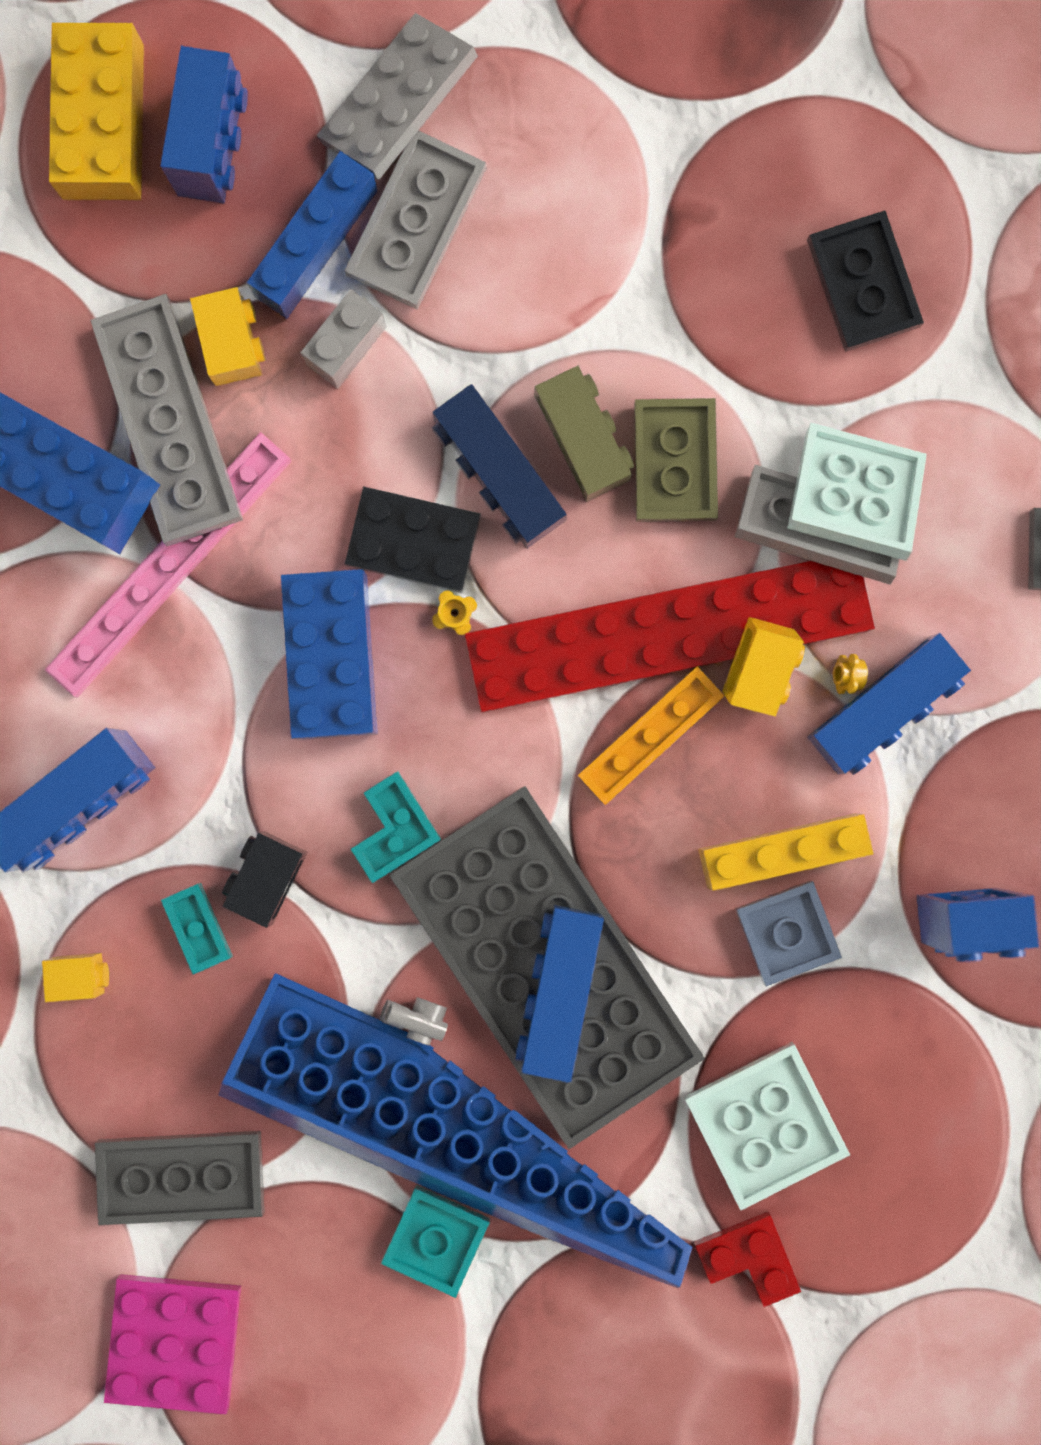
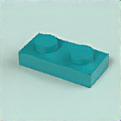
M198 883L161 900L193 975L233 957L202 883Z

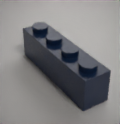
M472 384L432 412L436 424L431 428L444 447L451 444L459 454V457L455 459L457 465L468 479L475 476L483 487L479 491L481 498L492 512L498 508L507 521L502 526L515 544L522 541L528 549L566 521L567 514Z

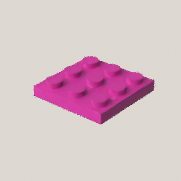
M120 1274L116 1279L104 1403L226 1415L230 1405L241 1285Z

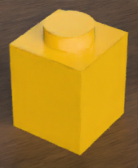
M102 953L57 956L42 961L45 1002L96 998L105 993L104 987H107L109 984V968L106 962L102 963Z

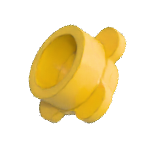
M449 590L443 591L438 597L440 602L438 613L432 618L434 626L437 629L445 627L453 629L458 635L469 633L471 630L470 617L472 612L477 609L475 599L470 596L462 598L454 595ZM453 609H456L459 612V614L456 617H453L451 615V611Z
M850 654L849 657L840 655L834 665L832 677L838 694H845L846 691L849 694H855L856 691H861L866 685L868 677L867 665L863 659L858 658L857 654Z

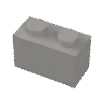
M350 289L300 352L306 365L338 389L387 328L383 313Z

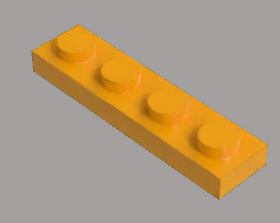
M698 666L695 667L577 776L606 805L724 697V694Z

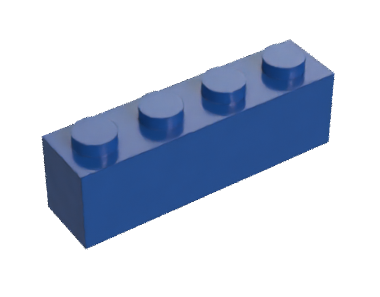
M340 151L247 281L255 298L288 319L378 192L374 174L343 152Z
M941 633L932 635L808 735L807 738L837 774H846L849 771L854 775L872 761L868 755L877 747L881 746L884 750L900 739L903 734L899 729L910 720L916 724L927 717L934 710L931 703L938 697L943 695L945 698H948L965 685L962 678L971 669Z
M554 905L552 914H544L540 937L547 938L544 955L536 954L532 978L539 979L536 995L528 994L523 1019L531 1020L528 1036L520 1035L515 1060L522 1061V1073L571 1083L604 921L602 914Z

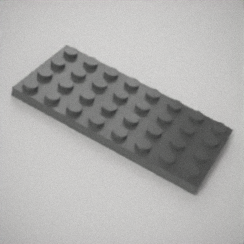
M526 786L389 875L568 1149H571L705 1059ZM554 905L602 914L604 917L571 1083L522 1073V1061L515 1060L520 1035L528 1036L531 1020L523 1019L528 994L536 995L539 979L532 978L535 957L537 953L544 955L547 938L540 937L544 914H552Z

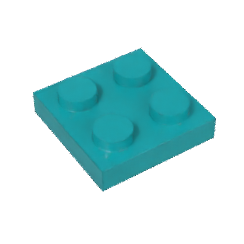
M416 1185L381 1264L456 1298L488 1228L490 1218Z

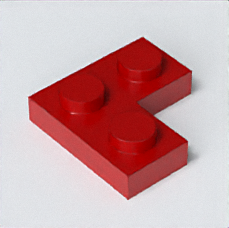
M769 1211L694 1241L710 1284L748 1269L763 1307L801 1293Z

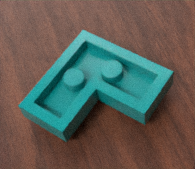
M399 771L364 792L367 800L383 823L384 828L351 848V851L370 881L374 883L440 841L441 837Z

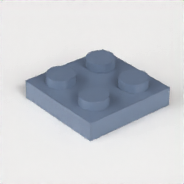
M811 880L735 908L765 986L842 958L816 887Z

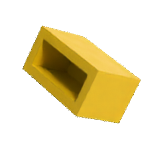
M238 287L190 298L207 373L215 386L261 376L262 372L259 362L266 361L260 337L253 338L250 324L256 323V316L251 299L244 300Z
M751 617L748 618L722 690L730 705L776 717L780 705H784L788 700L791 689L789 680L793 669L800 666L804 657V641L794 629Z

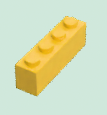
M857 813L698 849L706 885L712 891L874 855L865 815Z

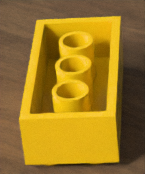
M52 23L49 183L63 200H142L144 44L133 23Z

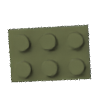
M716 398L635 399L636 522L716 521L718 519Z

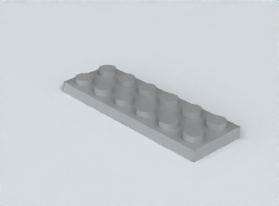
M167 294L90 320L138 468L161 484L151 498L150 504L163 543L168 547L242 521L243 517L171 301Z

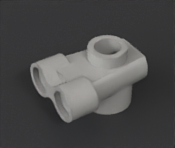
M419 997L416 998L412 1010L387 1000L383 1006L380 1021L399 1029H408L407 1038L430 1045L432 1038L442 1041L445 1036L448 1023L443 1022V1018L447 1008Z

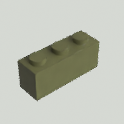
M578 365L534 386V397L585 501L588 502L629 482L632 475L630 469L634 468V463L627 448L624 445L618 447L612 435L617 430L607 409L601 412L595 400L599 393L590 374L583 376Z

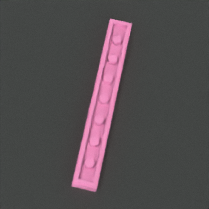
M261 432L227 468L242 516L292 461ZM234 524L168 547L161 541L46 667L45 671L74 697H79Z

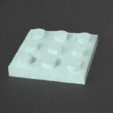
M811 422L806 431L787 529L907 561L913 548L927 454Z
M793 1042L684 1096L740 1210L850 1155Z

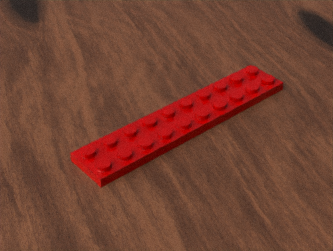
M806 561L465 633L481 713L683 671L697 666L701 667L733 660L749 617L794 629L804 641L803 645L872 631L875 629L863 576L814 561Z

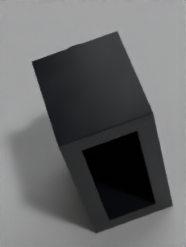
M265 831L258 832L256 838L250 836L240 854V858L245 861L239 873L233 872L223 888L222 895L227 896L222 907L265 928L273 925L308 852Z

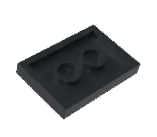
M886 210L809 235L807 242L845 352L920 328L924 324Z
M363 486L345 565L463 593L481 514Z

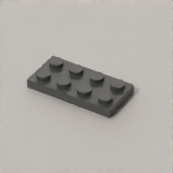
M261 1131L99 1139L95 1142L98 1226L262 1217L265 1213Z

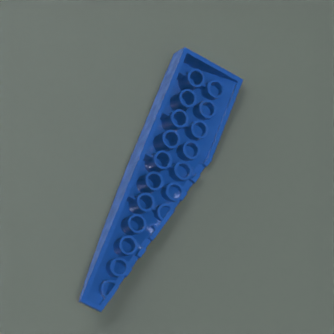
M274 974L222 1081L218 1096L515 1226L676 1288L681 1286L692 1246L653 1216L644 1214L631 1204V1199L619 1190L615 1191L609 1187L587 1165H581L567 1154L568 1151L517 1111H511L495 1099L496 1095L483 1086L481 1088L463 1074V1070L451 1060L447 1062L433 1051L434 1047L407 1038L408 1032L385 1024L375 1017L279 974Z

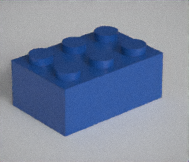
M187 46L180 47L160 166L179 197L225 204L227 190L231 191L233 189L235 169L231 162L233 151L238 152L240 149L241 128L238 127L239 114L246 111L248 92L247 88H244L241 83V73L239 70H236L230 53Z
M1000 888L917 895L921 943L933 947L936 953H945L946 957H956V961L968 962L982 960V953L985 952L998 953L1001 958H1015L1025 956V949L1039 948L1035 899L1033 895Z

